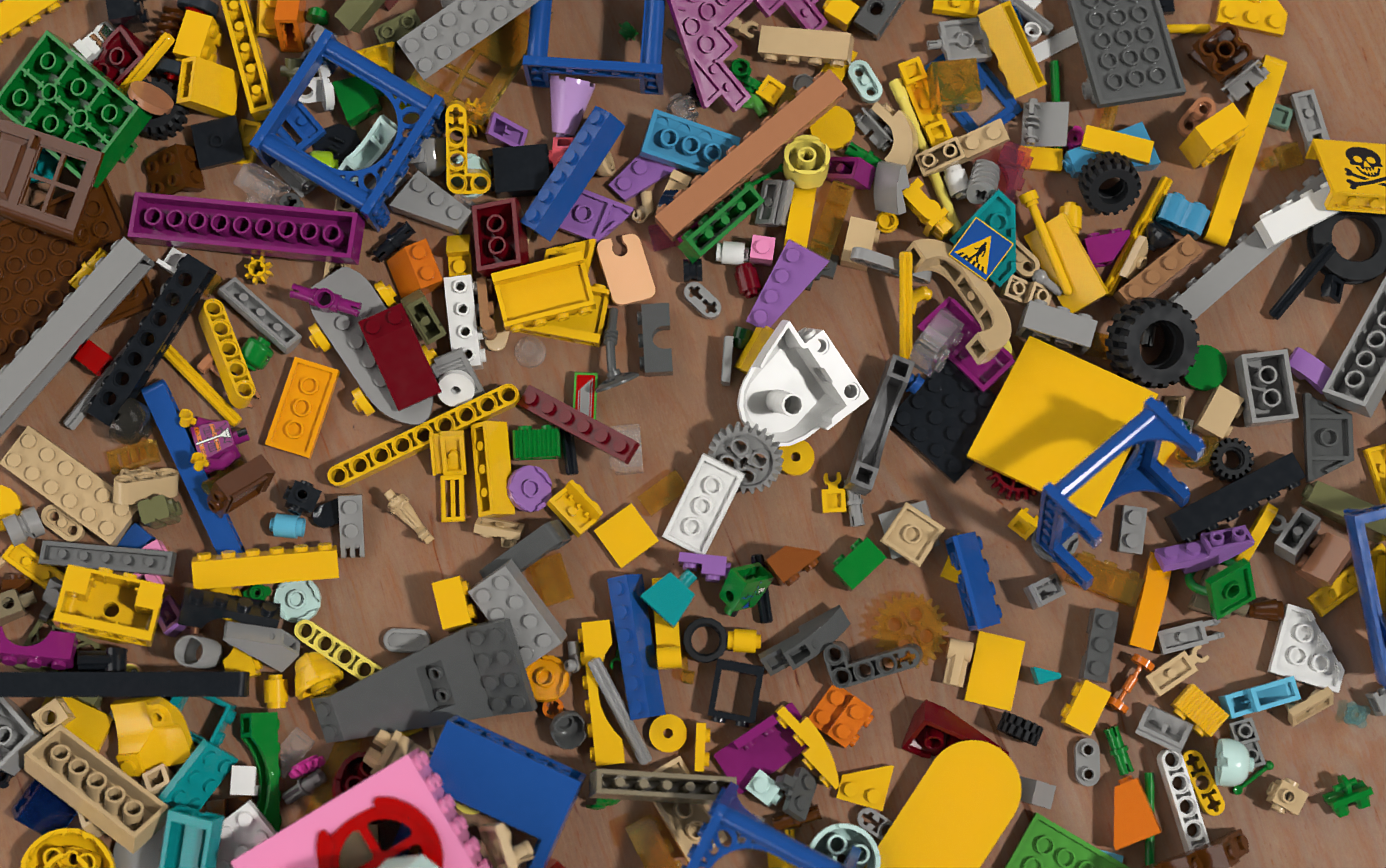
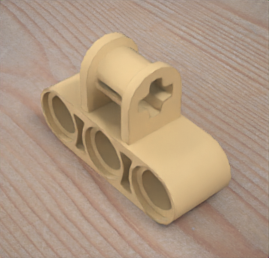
M145 465L133 470L121 469L119 475L114 477L113 502L119 505H131L146 499L152 500V497L165 495L169 498L178 495L179 471L173 468L151 470Z

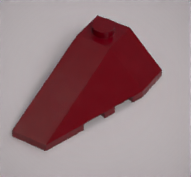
M120 24L105 39L102 45L104 49L99 59H95L92 64L115 84L120 86L150 48L124 25ZM156 65L147 74V76L155 69Z
M926 699L914 713L901 749L920 757L931 759V756H938L943 750L955 743L978 740L1000 747L1009 756L1008 751L950 710Z

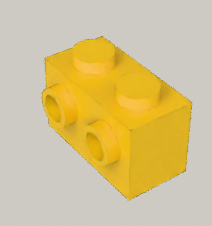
M1085 679L1081 680L1080 683L1076 682L1071 691L1073 698L1070 704L1066 703L1060 716L1063 717L1061 720L1062 724L1085 736H1091L1111 692Z

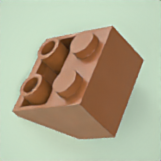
M784 546L766 559L765 566L780 586L786 583L789 587L801 577L799 575L800 572L805 569L808 573L820 563L818 559L821 553L817 550Z

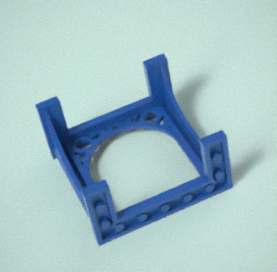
M552 0L538 1L530 9L527 55H523L522 64L527 85L530 87L550 88V73L629 78L640 80L641 94L663 95L664 81L661 57L666 0H644L640 63L548 57Z
M325 29L249 145L266 166L272 168L271 165L278 160L351 204L362 213L370 228L379 233L381 228L384 229L388 225L391 218L389 216L391 213L384 201L387 196L391 197L395 192V184L398 179L406 175L411 159H415L419 155L422 148L420 145L424 139H428L431 134L441 137L442 133H446L445 113L447 106L444 98L437 94L434 97L426 94L340 43L332 32ZM321 65H327L332 75L338 66L381 91L392 103L398 122L396 138L389 152L376 164L356 171L338 170L322 163L276 135ZM401 102H403L405 106H407V104L410 105L409 107H406L403 110L399 108ZM409 113H417L419 115V120L413 124L403 122L404 116ZM406 129L412 130L407 133L408 137H403V132ZM394 150H398L396 155L392 154ZM381 167H385L386 171L383 170V176L380 177L378 171ZM367 174H372L376 178V186L373 189H368L364 184V178ZM353 177H358L359 187L356 186V182L350 181Z
M1152 396L1144 402L1143 410L1062 479L1054 485L1049 482L1042 488L1035 541L1085 591L1092 585L1094 577L1062 544L1077 532L1094 549L1101 543L1103 533L1090 521L1093 517L1080 512L1068 500L1072 494L1123 451L1134 445L1133 454L1119 472L1100 512L1115 499L1125 494L1139 491L1165 495L1176 502L1181 508L1189 501L1191 493L1187 485L1181 481L1178 482L1168 467L1162 466L1157 462L1162 441L1172 442L1178 445L1196 462L1203 455L1205 449L1204 442L1197 434H1192L1186 429L1184 422L1180 418L1170 414L1163 402L1155 400Z
M730 782L727 789L722 787L708 812V815L712 817L708 824L705 822L702 824L697 834L701 839L698 845L693 843L687 857L690 858L688 866L682 865L681 867L711 868L724 855L735 850L751 848L767 851L798 868H856L861 849L852 846L844 864L835 861L755 817L739 801L737 797L739 786ZM725 830L730 834L732 838L730 846H725L720 842L719 831ZM737 833L741 834L739 837H744L746 840L742 843L739 842ZM713 842L715 846L718 848V852L716 854H712L710 852V850H713Z

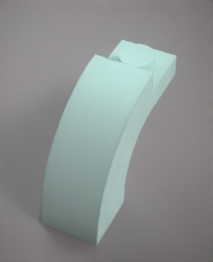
M384 114L379 116L363 141L343 160L338 170H362L379 162L393 144L392 141L396 137L398 126ZM353 177L350 181L356 182L357 186L358 177Z

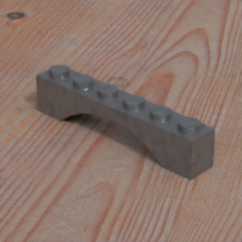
M895 354L887 360L843 488L864 496L872 491L879 471L885 441L900 400L908 385L915 362Z

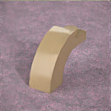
M876 102L871 109L889 125L893 133V146L884 160L906 165L908 175L916 162L914 155L918 154L919 144L915 126L903 111L898 110L896 112L889 104L885 103L883 105Z

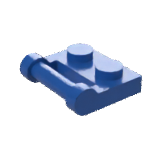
M299 100L285 120L301 137L302 141L297 144L282 125L276 133L279 137L304 152L327 134Z

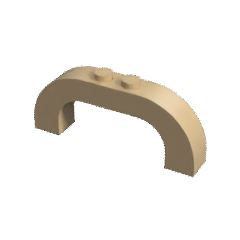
M935 239L913 241L906 249V251L912 252V271L914 273L934 271L949 280L980 324L982 330L976 333L965 347L977 365L989 362L1006 345L1011 336V321L1005 307L987 281H984L948 255L953 246Z

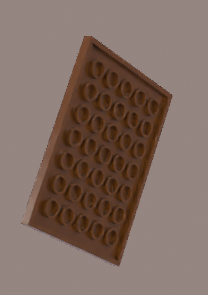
M107 178L104 179L98 189L92 188L81 220L87 222L89 228V235L85 239L84 245L9 219L0 221V370L4 365L10 364L15 359V353L19 348L24 345L26 346L32 340V334L48 322V316L54 310L58 311L64 304V298L69 293L75 292L76 289L68 281L82 268L81 264L84 261L87 263L99 248H102L109 254L113 243L118 239L121 240L123 237L135 245L134 241L127 237L128 226ZM70 192L51 200L47 213L66 219L75 193ZM43 204L36 206L34 208L42 210ZM148 274L142 278L96 331L151 309V305L157 296Z

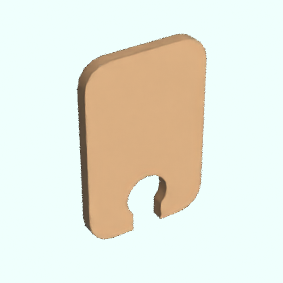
M635 234L621 236L622 243L627 248V253L624 256L614 254L611 238L600 241L596 247L604 278L610 290L611 300L618 306L648 300L655 294V285L639 237Z

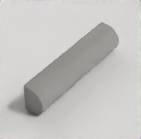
M236 277L218 289V295L286 355L298 346L302 335Z

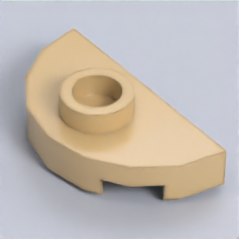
M1141 235L1137 237L1119 276L1132 279L1139 274L1140 270L1145 268L1148 252L1147 237Z

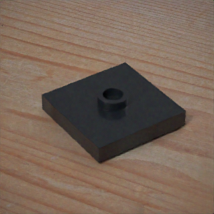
M236 115L191 125L201 170L246 160Z

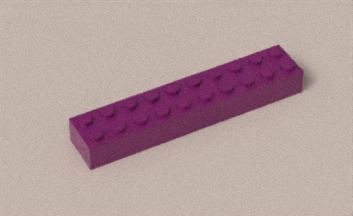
M135 192L127 237L138 244L359 265L365 219L356 212Z

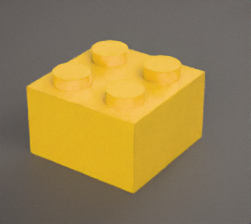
M457 576L432 583L443 630L451 632L462 629L470 624H475L478 614L475 605L470 604V594L468 591L471 589V586L467 580Z

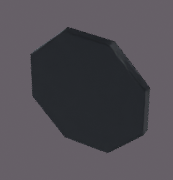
M340 123L325 128L324 130L327 134L314 144V149L317 151L332 152L334 160H338V168L343 160L361 143L356 130Z

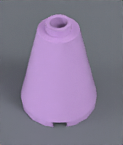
M558 75L550 76L552 132L556 133V137L575 136L595 89L594 83L590 84L589 81L571 77L560 79Z

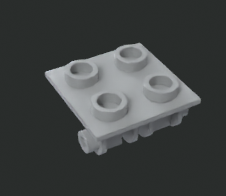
M1030 98L1028 103H1024L1021 146L1067 147L1070 102H1038V99Z

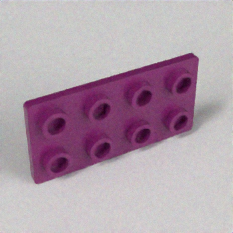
M793 703L784 706L797 721L802 719ZM774 713L714 754V758L726 776L737 777L738 794H742L747 790L745 787L759 769L769 776L801 754L807 747L806 744L801 746L792 737L795 732L789 726L785 729L776 720L779 716L777 713Z

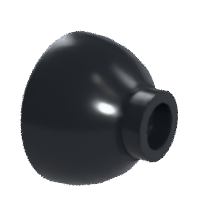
M1156 221L1148 223L1145 237H1147L1150 250L1155 251L1156 249L1166 248L1175 242L1174 235Z

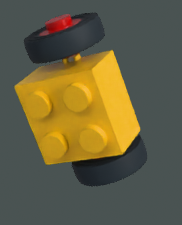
M177 0V7L185 12L173 49V53L177 58L175 60L161 58L155 67V72L168 81L179 84L183 58L198 56L214 63L217 62L216 52L218 46L221 47L223 44L224 34L215 21L219 12V6L211 0Z

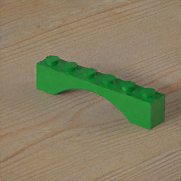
M278 712L240 714L241 739L251 752L258 772L259 792L256 807L278 833L282 824L279 803L281 801L279 778L281 770L278 759L280 753V744L278 742L280 721L278 719Z

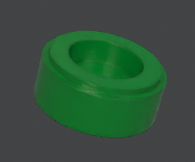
M311 7L307 10L306 19L309 22L321 26L328 24L330 14L326 10L319 7Z

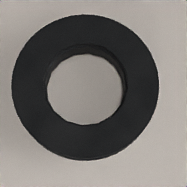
M1342 211L1310 227L1307 233V248L1311 260L1325 243L1329 242L1333 245V228L1338 221L1352 218L1364 222L1371 229L1375 238V248L1368 259L1361 262L1350 261L1335 251L1320 269L1323 275L1334 274L1343 280L1344 284L1357 285L1369 282L1386 271V214Z

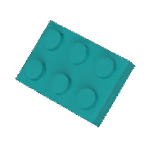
M203 739L158 797L162 802L172 807L183 805L198 809L197 811L199 812L231 771L232 765H235L239 759L230 752Z

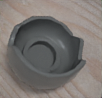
M563 711L554 716L550 724V734L555 744L562 749L572 750L580 746L586 739L585 721L578 712Z

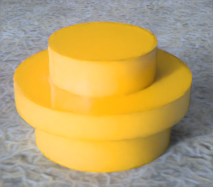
M883 211L877 215L875 221L878 222L877 229L885 234L894 232L899 223L896 214Z

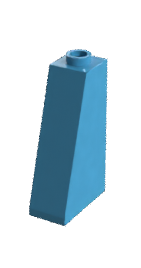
M1143 122L1117 131L1151 140ZM1081 146L1076 147L1065 153L1064 160H1062L1063 167L1067 173H1070L1072 178H1078L1079 173H1083L1081 170L1082 166L1088 165L1087 160L1090 158L1095 159L1098 153L1081 149ZM1153 146L1148 165L1132 163L1137 172L1156 169L1161 161Z

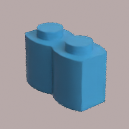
M1173 192L1168 193L1163 199L1154 221L1168 229L1175 230L1183 236L1189 234L1194 240H1197L1202 234L1211 211L1206 209L1203 203L1189 202L1185 199L1184 195Z

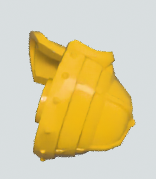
M319 652L304 653L295 664V697L299 700L310 697L312 710L316 713L312 698L316 695L338 692L334 685L341 683L343 671Z

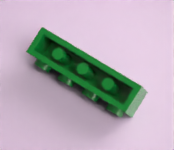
M751 184L747 185L743 190L738 187L729 195L731 200L727 204L722 201L713 209L715 214L712 217L706 215L697 223L699 226L697 230L693 231L690 229L681 237L683 242L677 247L692 264L765 201Z

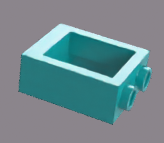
M172 697L170 703L182 712L189 697ZM203 697L224 707L225 710L210 740L189 730L192 740L198 744L203 739H206L220 746L226 736L223 732L227 724L231 725L236 717L237 712L234 711L236 705L220 697Z

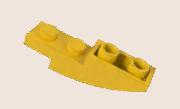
M781 705L775 710L779 715L776 720L785 729L789 726L795 732L792 737L801 746L807 745L801 752L804 756L802 759L803 763L811 771L814 768L817 769L821 774L818 777L819 780L827 788L832 785L837 789L839 787L838 773L824 738L807 716L797 721Z

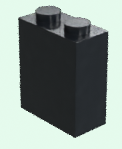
M547 144L492 148L493 156H489L490 170H494V178H491V191L496 193L497 199L534 196L539 193L551 175Z

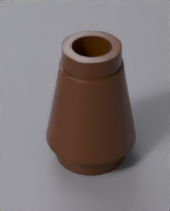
M1271 599L1249 604V618L1274 622L1284 619L1283 601Z

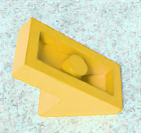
M470 234L447 236L446 254L448 256L449 277L471 274L473 278Z

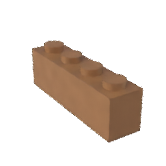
M1187 234L1113 295L1114 299L1123 307L1125 304L1130 305L1132 300L1149 297L1195 260L1203 250Z

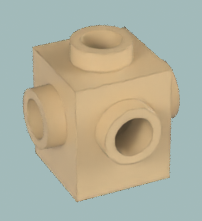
M1286 778L1285 781L1276 779L1275 782L1269 785L1266 791L1268 795L1266 801L1272 804L1271 808L1283 815L1287 812L1298 816L1309 794L1298 788L1299 784L1289 778Z

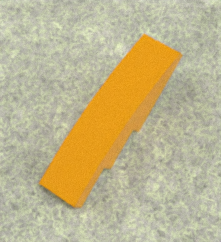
M1150 552L1138 593L1139 600L1133 617L1134 624L1128 642L1129 645L1153 651L1172 572L1162 571L1154 556V552Z

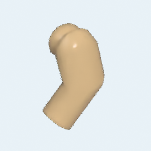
M652 191L641 192L642 205L632 212V219L637 223L646 222L654 213Z

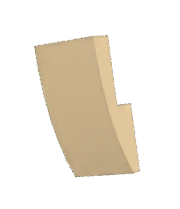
M1012 275L1003 284L1000 293L1001 297L1024 306L1030 300L1034 301V299L1043 300L1049 306L1053 295L1043 285L1035 281L1028 282L1015 275Z

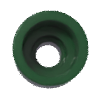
M735 326L733 347L743 350L749 342L753 331Z

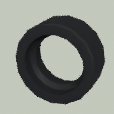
M703 617L696 619L687 626L684 632L683 644L685 651L697 662L709 663L716 661L727 648L728 636L726 630L720 622L712 618ZM703 626L713 628L719 636V645L710 654H701L692 646L691 639L694 631Z

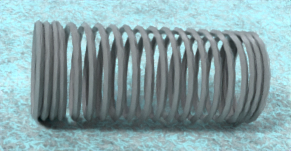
M187 635L179 639L174 647L176 660L179 664L186 667L213 669L223 659L224 651L222 646L217 641L209 638ZM202 645V656L197 661L196 651Z

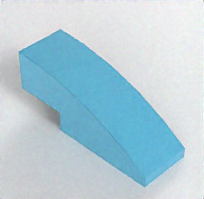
M1294 676L1218 697L1221 708L1229 714L1227 719L1259 712L1301 699Z

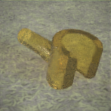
M682 650L681 680L683 683L693 684L695 671L688 670L687 652Z

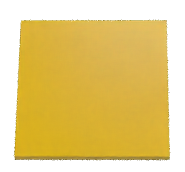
M1029 335L967 454V458L1042 493V488L1047 483L1056 484L1143 410L1144 402L1152 396L1156 400L1159 394ZM1133 446L1123 451L1068 498L1080 512L1095 519L1097 518Z

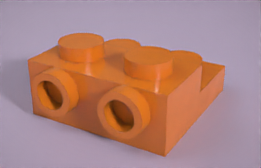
M832 683L808 718L817 729L846 749L848 745L851 747L855 745L860 738L857 732L862 726L867 728L874 716L871 715L873 711L871 707L844 688H838Z

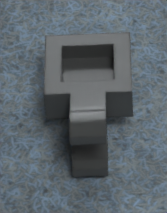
M56 577L50 578L41 598L47 602L39 614V618L45 622H48L49 618L53 619L63 584V581Z

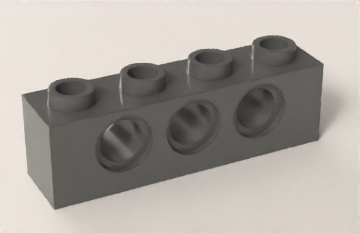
M868 0L864 7L860 6L854 15L856 28L879 41L905 0ZM875 7L883 9L879 15H873L871 11Z

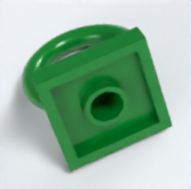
M1230 558L1217 564L1227 566V568L1205 579L1206 586H1202L1194 580L1196 572L1185 574V583L1191 591L1199 595L1208 596L1211 615L1216 620L1256 599L1251 565L1245 558L1237 562Z

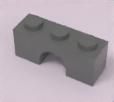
M669 303L641 304V311H637L638 325H642L643 334H638L639 348H644V356L639 357L640 371L645 370V377L673 375L672 348L662 349L653 342L656 333L670 330Z
M1099 608L1090 609L1086 633H1088V644L1086 652L1082 656L1078 679H1086L1100 684L1107 683L1119 612Z

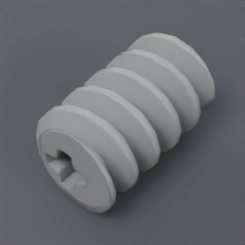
M977 159L974 162L966 192L970 203L984 204L997 191L1001 174L998 164L987 159Z

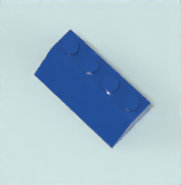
M970 532L944 540L952 566L954 564L955 569L961 570L962 573L958 575L959 584L956 583L969 631L1000 624L1002 612L999 604H995L993 596L996 595L993 582H989L988 579L989 565L981 554L983 543L980 536H976V532Z

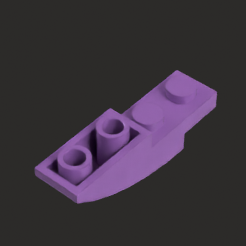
M1242 525L1202 533L1198 541L1155 549L1154 556L1163 572L1182 569L1183 573L1187 574L1209 568L1233 558L1253 546L1255 541L1247 527Z

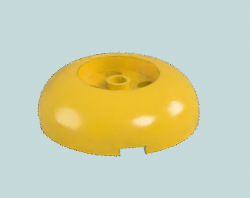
M78 828L56 829L42 835L30 845L20 862V868H116L114 857L107 845L96 835ZM72 854L77 855L78 863L75 865L70 862Z

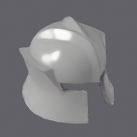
M429 137L424 139L420 145L422 148L419 155L415 159L412 158L410 164H414L415 168L426 176H438L446 169V137Z

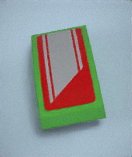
M575 371L573 408L596 420L598 393L595 390L598 387V372Z

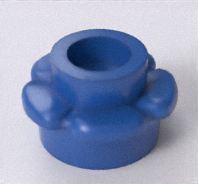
M911 373L905 389L906 392L909 391L915 394L923 385L925 380L920 377V373L916 375Z

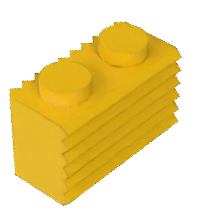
M1193 683L1188 684L1170 704L1175 709L1173 714L1193 724L1192 731L1200 737H1211L1229 717V714Z

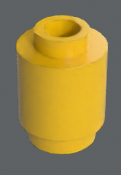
M1065 202L1063 206L1059 207V214L1065 213L1077 236H1079V231L1082 230V207L1078 206L1077 202Z
M734 629V631H728L727 650L739 653H756V649H761V635L757 634V630Z
M283 674L268 675V680H264V703H267V709L286 708V702H288V679H283Z

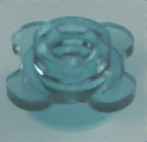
M1354 701L1349 702L1343 718L1346 724H1355L1359 728H1365L1370 708L1367 705H1357Z

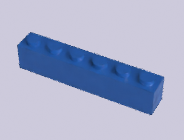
M595 106L520 222L535 234L550 242L625 128V125L610 112Z
M626 574L609 578L607 581L630 720L666 715L648 606L640 598L642 593L645 592L642 574Z

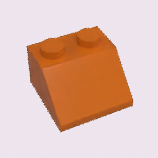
M426 238L402 248L386 261L401 299L418 289H421L423 294L426 295L444 287L443 277Z

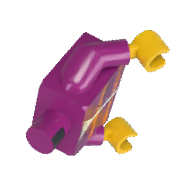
M182 409L179 413V424L181 427L186 428L190 424L192 425L190 429L197 452L192 454L190 462L194 463L193 468L196 471H201L204 468L206 474H210L216 470H226L241 456L238 444L250 440L246 427L233 431L227 420H209L198 416L193 418V413L189 409Z

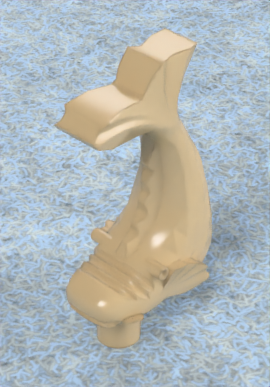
M392 489L388 490L384 496L389 501L387 507L390 509L391 514H396L409 525L426 544L433 541L434 537L420 521L410 505L408 497L404 494L397 496Z

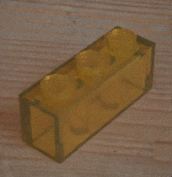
M1082 551V554L1077 553L1074 555V558L1094 577L1092 585L1087 590L1128 607L1136 605L1145 579L1139 577L1140 573L1130 569H1126L1125 572L1118 569L1116 563L1104 560L1103 563L1096 560L1094 554ZM1067 573L1066 578H1065L1064 581L1069 582V583H1071V584H1074V585H1076V586L1081 587V586Z

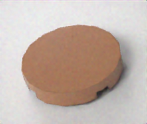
M134 81L127 91L131 101L135 99L138 101L137 105L141 109L155 115H164V113L168 115L174 106L172 98L166 92L147 82Z

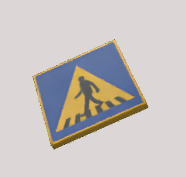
M975 217L948 255L984 281H987L1014 243L981 219Z

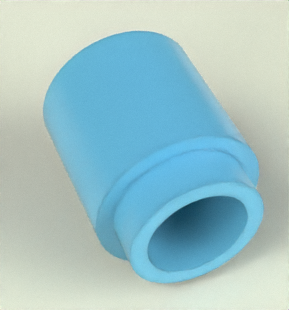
M277 513L275 518H271L269 529L270 532H273L274 537L297 539L298 537H304L306 519L300 518L297 515Z

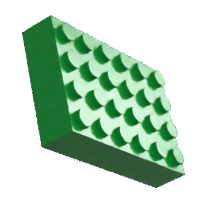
M48 30L45 31L0 91V110L14 123L105 153L93 185L97 189L153 117L151 113L141 109L137 105L138 102L133 99L131 101L123 89L65 40ZM46 149L58 161L60 160L61 153ZM67 156L64 166L81 179L87 162Z

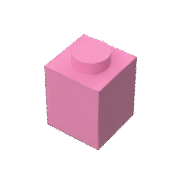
M753 235L749 263L772 267L776 238Z

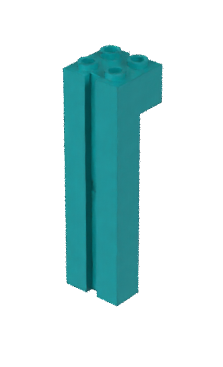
M178 805L168 810L159 868H216L224 816L210 812H198V809Z

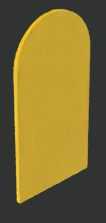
M978 740L958 742L943 750L935 758L878 845L881 859L880 868H980L1014 817L1020 804L1022 794L1021 779L1017 767L1011 758L1000 747Z

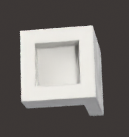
M172 247L164 261L158 258L156 263L174 275L177 270V263L187 254Z
M232 765L230 795H258L259 785H256V766Z

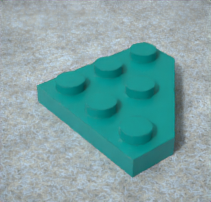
M998 189L950 238V241L955 245L974 218L978 217L1013 242L1014 245L989 277L995 284L1001 287L1016 272V205Z

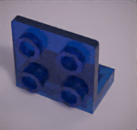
M35 778L11 810L16 821L41 835L56 829L67 828L77 814L73 807Z

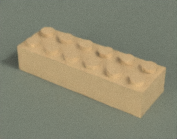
M27 426L0 461V465L111 546L116 547L133 523H138L141 519L137 504L119 505L114 503V486L30 426Z
M61 724L24 754V771L132 854L166 825L168 805Z

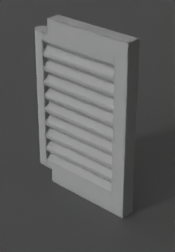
M462 347L434 358L435 363L431 364L430 367L437 380L447 371L462 370L468 373L474 380L475 393L473 399L486 393ZM455 386L452 389L459 390L460 388Z

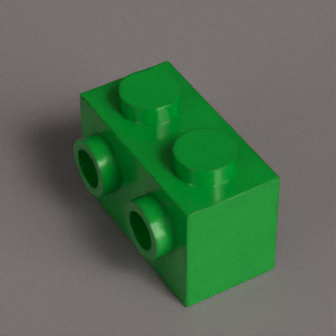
M868 537L864 541L859 538L850 546L852 552L845 557L842 554L832 563L835 566L832 572L850 591L887 558Z

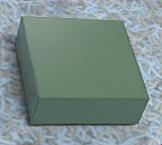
M1274 103L1267 126L1286 132L1289 128L1294 109Z

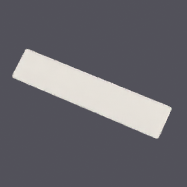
M1074 26L1031 47L1037 62L1077 43L1078 39Z

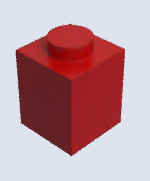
M91 340L81 344L74 357L99 377L114 360L111 355Z

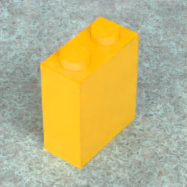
M198 56L183 58L176 103L217 118L233 116L237 109L240 72Z

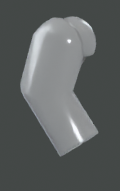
M579 641L568 642V660L564 663V668L567 672L576 673L581 668Z

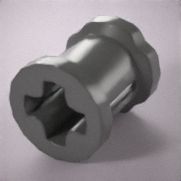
M286 193L281 197L280 205L291 206V203L295 202L293 207L305 208L303 202L295 193Z

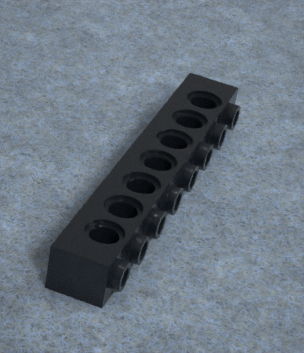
M188 253L177 263V270L173 277H169L165 282V289L162 294L154 299L151 305L152 310L148 316L143 317L140 321L139 330L135 336L133 335L126 344L127 349L123 355H120L115 360V368L110 375L103 379L101 383L102 388L99 393L94 395L89 401V408L86 412L109 427H119L140 394L141 389L147 383L217 272ZM187 276H191V284L184 286V279ZM178 295V296H179V302H178V304L175 305V306H172V304H171L172 298H173L174 296ZM166 315V323L160 326V317ZM153 334L154 342L148 346L146 343L147 337ZM140 354L141 362L135 366L134 358ZM128 374V383L122 385L121 379L123 375ZM112 394H115L116 401L114 404L110 405L109 397Z

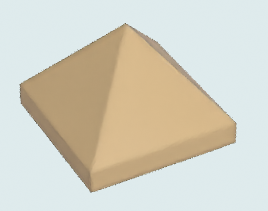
M1165 396L1164 404L1168 412L1174 417L1183 419L1186 396Z

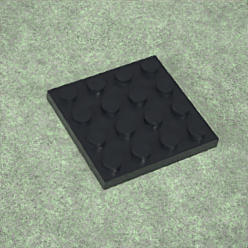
M945 357L924 379L925 381L915 394L911 393L897 408L891 426L955 484L975 463V461L967 458V454L997 396L989 389L982 393L957 366Z

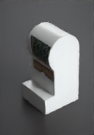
M107 21L102 22L82 41L80 39L77 40L73 46L83 57L93 63L95 59H99L104 49L102 45L105 39L115 29Z

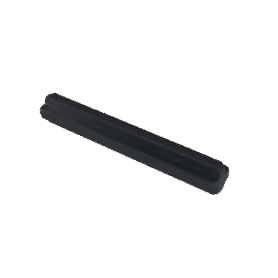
M1329 242L1325 243L1270 309V316L1278 320L1335 253L1337 248Z

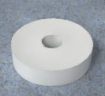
M450 370L445 372L438 380V385L442 393L438 394V397L444 404L458 407L473 399L475 383L468 373L462 370ZM455 386H457V387H459L460 389H459V390H453L452 388L455 387Z

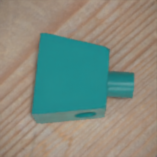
M688 569L679 578L670 572L642 593L640 598L674 628L695 596L689 587L695 582L697 577Z

